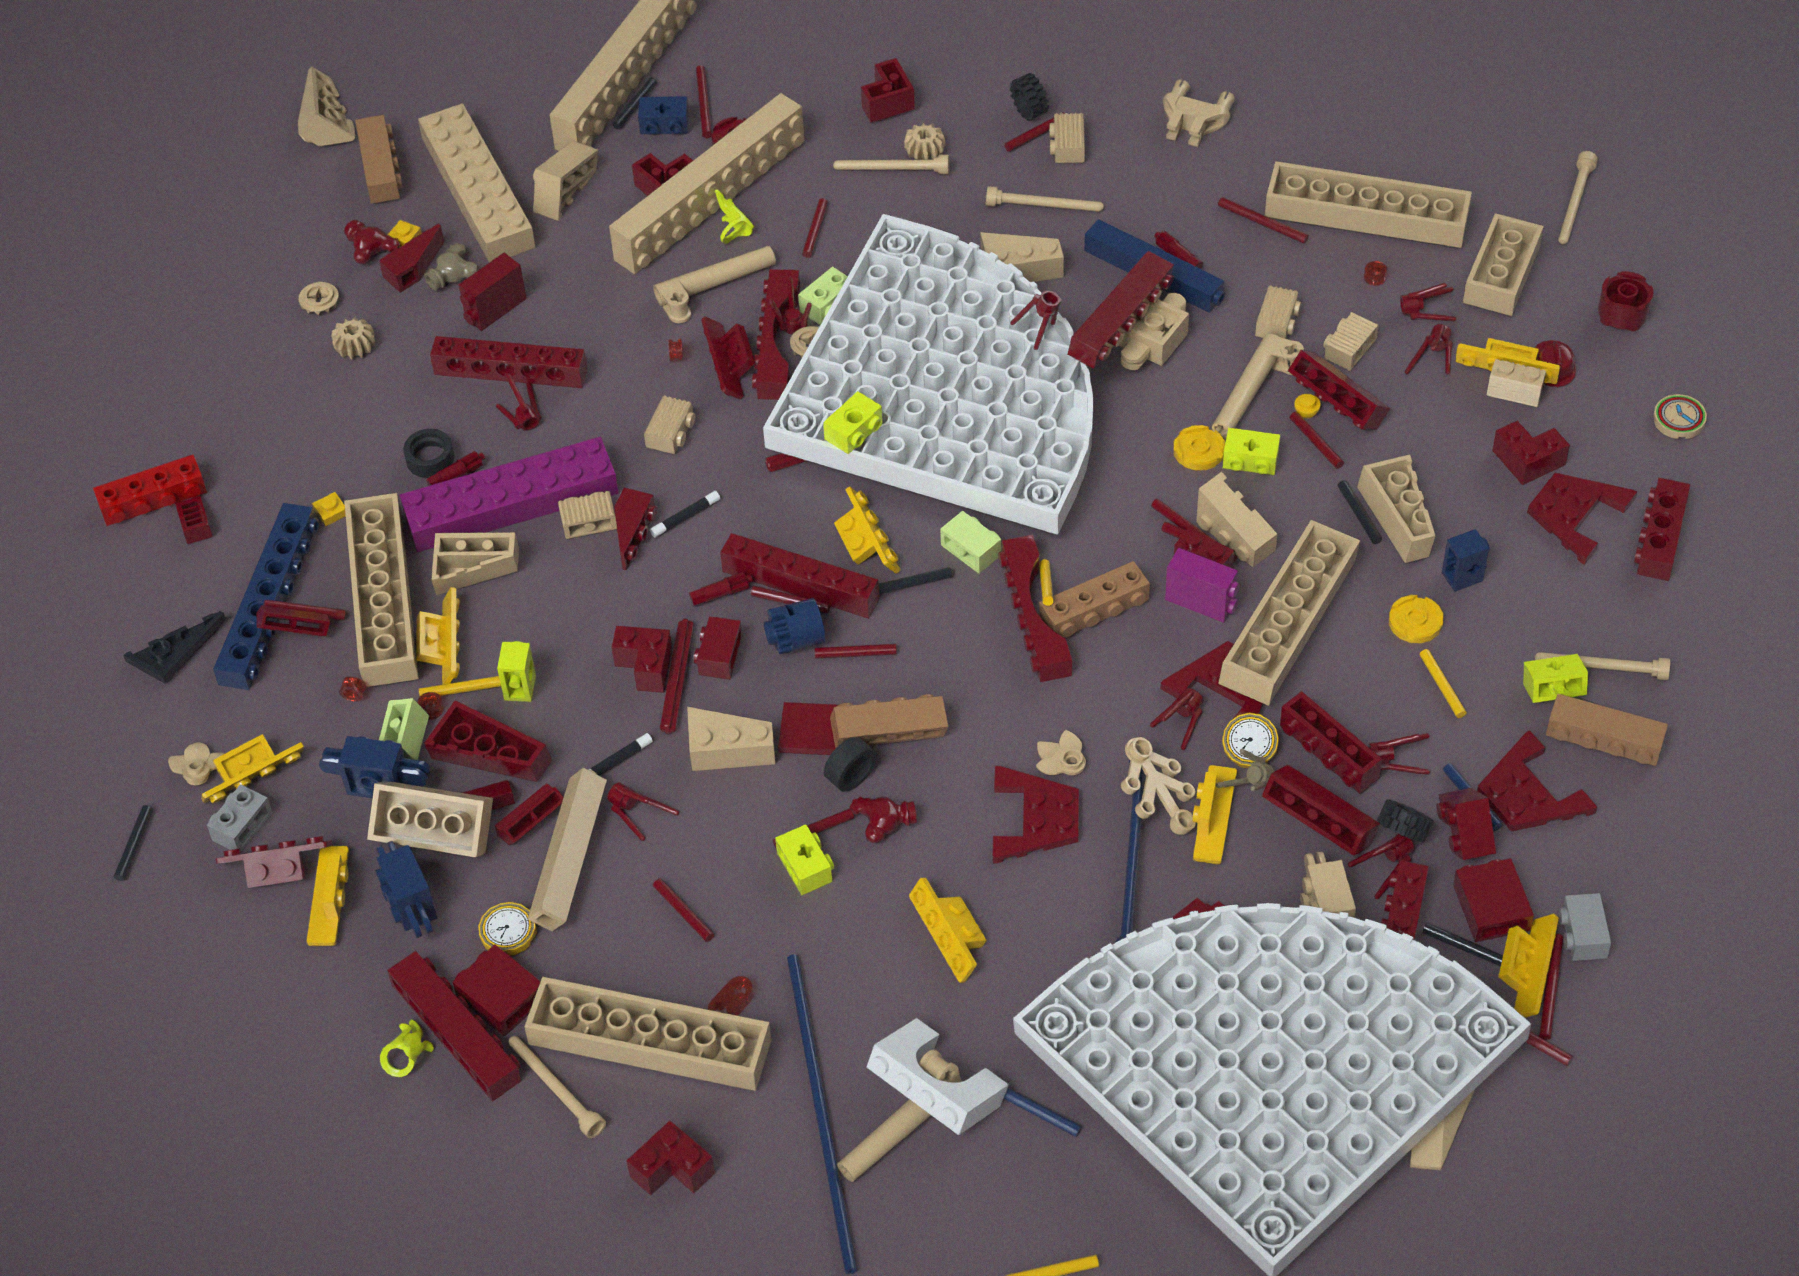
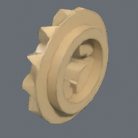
M326 282L312 283L306 286L299 294L300 306L302 309H306L308 314L315 312L319 315L321 311L329 313V309L335 308L336 302L339 300L336 287ZM319 294H321V302H316L318 300Z
M804 327L792 335L790 347L794 355H800L801 358L804 356L808 349L806 344L811 343L819 327Z

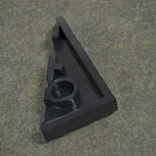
M222 611L209 614L202 618V623L189 629L185 625L166 634L163 638L148 642L149 647L132 654L131 651H128L123 655L125 662L165 684L226 620L225 614Z

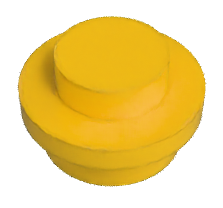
M1302 394L1295 399L1294 407L1303 418H1311L1320 410V400L1312 394Z

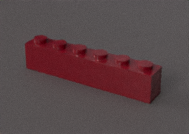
M1147 251L1073 334L1067 355L1093 369L1100 361L1104 362L1108 358L1113 346L1118 347L1124 334L1132 331L1136 320L1139 317L1143 318L1149 305L1151 303L1155 304L1158 301L1162 290H1167L1171 286L1174 279L1172 275L1174 264Z
M730 534L720 552L722 572L735 575L744 572L745 575L750 574L755 583L809 599L814 598L818 601L830 603V607L867 619L870 618L879 601L878 579L737 534Z
M414 951L387 970L391 985L492 1102L521 1082L519 1074L521 1066L513 1054L507 1055L503 1051V1044L495 1034L489 1035L486 1031L487 1027L479 1015L473 1016L468 1011L470 1008L461 995L457 997L454 995L449 981L444 976L439 977L435 973L436 968L428 957L423 959L417 951Z

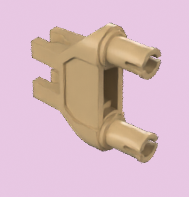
M1180 79L1175 82L1172 91L1163 98L1164 110L1169 119L1167 124L1169 131L1166 139L1176 141L1181 130L1184 129L1189 131V135H1191L1188 145L1198 147L1204 135L1219 130L1230 119L1229 110L1235 101V97L1229 92L1227 98L1224 99L1227 92H1222L1215 105L1185 97L1190 89L1189 83L1184 80L1181 87H1179L1182 82Z

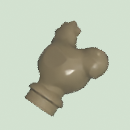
M455 243L450 245L446 252L436 258L437 267L430 268L424 274L425 281L432 290L436 291L439 288H443L445 282H460L478 271V266L474 262L465 261L461 257L466 252L464 244Z

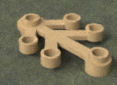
M1145 738L1130 739L1125 745V753L1130 759L1128 776L1121 782L1122 790L1128 795L1134 794L1141 786L1138 779L1141 768L1146 775L1142 801L1135 807L1136 814L1142 819H1147L1154 813L1155 806L1153 803L1156 792L1171 817V830L1178 835L1187 834L1196 824L1192 822L1193 814L1188 810H1179L1168 791L1170 789L1176 792L1178 799L1183 802L1189 801L1195 795V789L1190 783H1182L1173 779L1181 771L1180 763L1175 759H1168L1153 752L1152 745ZM1153 764L1161 767L1163 774L1156 771Z

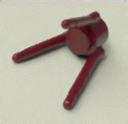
M788 276L789 309L784 313L783 317L774 300L770 298L768 302L779 322L780 330H785L786 333L793 335L797 330L808 327L807 321L812 303H807L804 315L795 308L792 277Z
M1442 283L1417 292L1408 293L1407 295H1401L1400 305L1402 314L1410 315L1411 320L1420 318L1456 321L1454 316L1419 313V310H1424V299L1452 292L1454 290L1453 287L1446 288L1447 284Z
M1043 291L1041 295L1036 293L1033 299L1011 320L1010 324L1015 325L1036 305V311L1039 316L1043 317L1035 340L1034 350L1039 348L1050 316L1051 324H1056L1058 309L1062 300L1053 291Z
M1437 324L1432 328L1431 334L1426 336L1424 343L1406 368L1405 374L1410 373L1429 345L1432 351L1446 350L1445 373H1450L1453 342L1450 341L1452 331L1448 326Z
M507 373L506 378L520 405L515 410V417L500 404H496V408L514 424L516 429L532 430L538 426L542 417L538 412L531 382H526L531 404L529 406L525 404L511 374Z
M1192 688L1185 689L1172 705L1150 723V727H1155L1161 721L1165 722L1175 712L1183 717L1191 715L1192 718L1181 744V749L1185 750L1196 722L1203 713L1202 709L1199 708L1203 703L1201 694Z
M1414 734L1390 741L1369 743V748L1382 758L1381 770L1430 774L1428 769L1389 763V760H1394L1393 747L1428 739L1430 734Z
M620 782L611 787L607 796L608 801L613 804L611 811L618 814L641 841L645 840V836L623 811L624 809H632L637 800L676 816L679 815L678 810L639 794Z
M1397 834L1383 845L1348 862V867H1353L1382 853L1392 862L1399 861L1400 863V860L1410 862L1409 854L1414 851V845L1411 839ZM1399 863L1396 865L1393 871H1398ZM1391 873L1375 894L1374 898L1376 900L1389 887Z

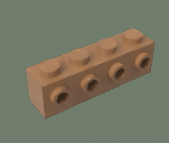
M384 115L355 120L371 204L400 199L398 189L403 188L400 173L395 174V172L400 170L397 157H392V155H396L394 140L389 141L390 138H393L391 124L385 123Z
M1132 561L1054 595L1053 604L1050 606H1046L1043 604V601H1040L1039 616L1054 632L1062 637H1069L1081 629L1096 625L1099 621L1111 616H1117L1124 610L1142 605L1145 601L1149 600L1150 583L1136 563Z
M931 694L909 700L905 697H898L890 702L870 700L861 705L842 703L833 708L830 716L835 748L852 737H860L867 745L944 737L948 728L943 697H934Z
M1557 694L1546 736L1553 737L1559 741L1575 743L1585 748L1607 752L1613 756L1636 760L1642 764L1656 766L1668 724Z

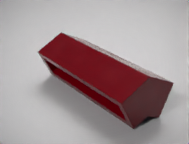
M261 605L257 612V628L322 637L327 636L330 625L327 614ZM266 617L289 620V624L266 621ZM296 623L319 624V628L298 626Z
M546 783L495 825L497 836L508 845L515 843L560 806L564 797L556 787H551Z

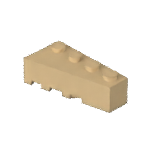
M1410 455L1364 465L1357 486L1405 563L1429 557L1435 539V532L1428 510L1424 508L1422 491L1418 489V478L1411 466L1412 459Z

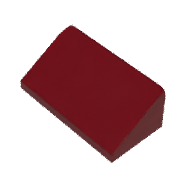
M508 780L463 792L464 794L493 798L492 810L515 804Z

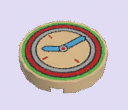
M1675 394L1660 399L1655 406L1653 417L1656 428L1662 434L1675 439L1679 437L1690 439L1699 435L1704 429L1707 413L1704 406L1698 400L1687 395Z

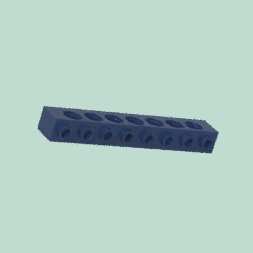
M289 503L282 504L213 668L219 686L250 690L253 680H257L259 665L268 653V643L276 634V630L257 628V612L261 605H263L264 600L286 602L288 595L292 594L296 575H299L302 570V560L305 554L309 553L311 538L313 534L317 533L319 528V520L315 516L313 507ZM266 617V621L276 623L278 619Z

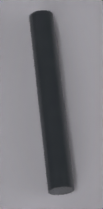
M650 77L613 121L612 125L615 129H620L637 109L639 98L647 97L656 86V79Z
M1346 480L1340 481L1337 485L1371 542L1373 544L1380 543L1382 537Z
M947 567L878 583L879 594L951 578V569Z
M148 805L142 806L115 871L114 878L118 881L125 880L153 809Z
M1425 924L1422 931L1423 934L1501 967L1503 955L1432 924Z

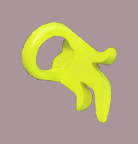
M715 190L719 206L726 214L722 217V221L730 223L723 230L720 240L724 244H728L738 236L751 235L754 228L751 221L734 205L731 198L726 201L723 194L719 190ZM732 227H734L735 230L730 235L725 237L727 232Z
M410 1020L409 1025L405 1023L400 1024L399 1027L402 1033L381 1051L380 1063L382 1068L394 1077H403L410 1073L423 1050L430 1052L434 1050L431 1042L427 1040L421 1042L423 1030L414 1020ZM399 1048L404 1050L405 1054L409 1057V1063L406 1068L396 1069L389 1063L388 1053L391 1049Z

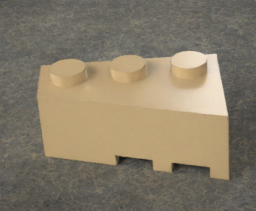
M572 141L537 167L533 174L535 181L533 212L559 221L562 217V208L566 204L569 206L574 201L572 195L577 189L582 191L597 171L598 149Z
M980 232L981 250L988 254L991 252L996 254L998 260L1007 265L1011 263L1023 273V277L1029 282L1063 278L1064 256L1059 239Z
M1220 472L1199 488L1197 523L1203 530L1210 532L1216 537L1219 543L1234 549L1241 561H1246L1250 566L1255 567L1276 551L1277 533L1255 509L1250 511L1241 501L1244 496L1239 491L1234 493L1224 482L1227 477Z
M435 533L432 583L436 595L448 592L450 587L459 589L517 572L519 545L516 534Z
M687 707L692 771L776 764L772 722Z

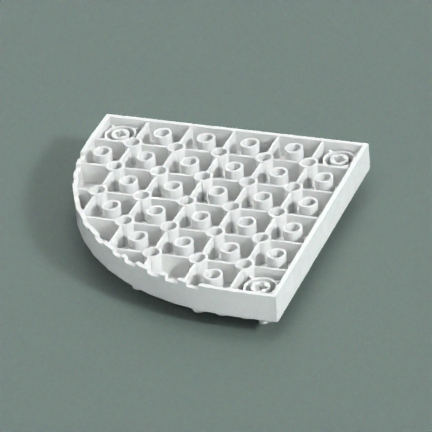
M883 214L763 427L765 448L1058 535L1083 481L1092 446L1093 393L1090 383V372L1086 364L1067 355L1073 330L1066 318H1062L1059 312L1055 325L1051 324L1050 316L1038 350H1034L1033 347L1043 317L1038 315L1036 305L1015 325L1010 324L1011 320L1033 299L1034 294L1041 295V292L1037 289V284L1034 281L1029 282L1024 278L1023 273L1011 263L1007 265L998 260V256L992 252L988 254L980 250L979 245L970 242L967 244L959 240V236ZM859 391L882 406L883 423L879 430L872 432L860 447L847 454L824 439L823 422Z
M1273 903L1257 904V907L1228 905L1216 907L1214 911L1203 913L1193 911L1190 912V915L1173 920L1172 917L1153 923L1150 928L1138 933L1134 931L1113 945L1111 943L1101 948V952L1089 959L1086 957L1016 1015L1013 1018L1014 1031L1033 1052L1268 1276H1277L1528 1039L1531 1023L1485 983L1456 961L1451 962L1439 955V951L1431 946L1426 947L1414 941L1412 936L1405 933L1401 935L1387 929V925L1368 919L1362 921L1349 917L1348 913L1340 912V914L1322 911L1323 908L1300 905V908L1280 907V904Z

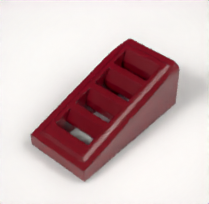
M201 496L175 503L187 544L213 537Z

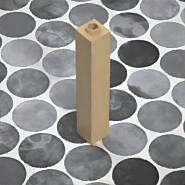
M582 768L569 778L528 916V920L550 931L555 930L567 920L607 781L598 776L596 772Z

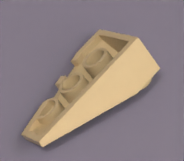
M312 66L308 71L298 119L299 135L306 142H312L317 146L353 141L355 138L354 124L352 120L346 119L344 115L347 110L337 100L339 93L332 79Z
M1474 1090L1411 1149L1410 1167L1433 1170L1442 1169L1456 1132L1474 1094Z

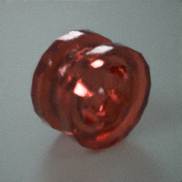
M1371 261L1366 264L1364 270L1365 282L1373 286L1383 284L1386 281L1387 266L1380 261Z
M682 338L676 342L669 339L670 362H673L674 359L683 361Z
M345 677L339 694L348 701L359 702L364 696L363 692L366 690V683L356 677Z
M427 692L418 699L417 703L429 715L428 720L436 719L443 713L444 707L441 696L438 693Z

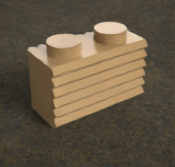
M1056 113L1054 115V123H1050V138L1055 139L1050 140V155H1055V163H1084L1083 114Z
M1268 286L1256 323L1255 336L1264 338L1266 334H1274L1287 339L1288 334H1293L1296 321L1293 320V317H1298L1301 309V302L1297 301L1298 292L1296 290L1292 291L1291 289L1287 290L1277 286Z
M1351 312L1348 318L1341 319L1337 326V331L1326 337L1323 345L1325 348L1324 358L1350 371L1377 339L1379 325Z
M1496 359L1490 374L1487 396L1538 407L1546 371Z
M664 395L644 433L646 447L676 454L678 447H682L685 443L687 429L692 428L695 422L692 403L685 400H677L676 398L672 399Z
M609 491L605 493L595 492L590 496L585 495L579 498L570 497L558 502L565 539L617 529L615 512Z

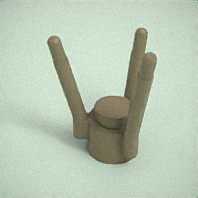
M1240 749L1242 755L1255 762L1247 770V777L1216 783L1218 788L1253 784L1250 789L1251 791H1256L1266 786L1271 773L1274 772V768L1265 763L1264 757H1258L1245 749Z

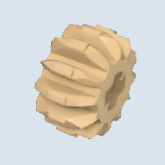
M923 122L922 126L914 125L913 129L907 130L904 147L909 158H915V160H934V157L942 155L944 151V134H942L941 128H935L934 124L925 126Z
M356 317L351 321L344 319L343 324L336 323L335 330H332L333 347L342 358L349 356L351 360L355 356L362 358L363 353H370L371 347L375 346L373 328L365 319L359 321Z

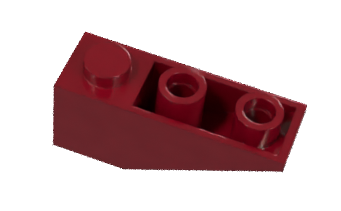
M439 223L379 260L383 278L400 293L421 280L444 244L441 225Z
M624 487L614 509L622 568L627 570L630 562L636 559L638 546L641 541L646 539L648 526L651 521L653 522L656 519L658 508L655 506L653 494Z

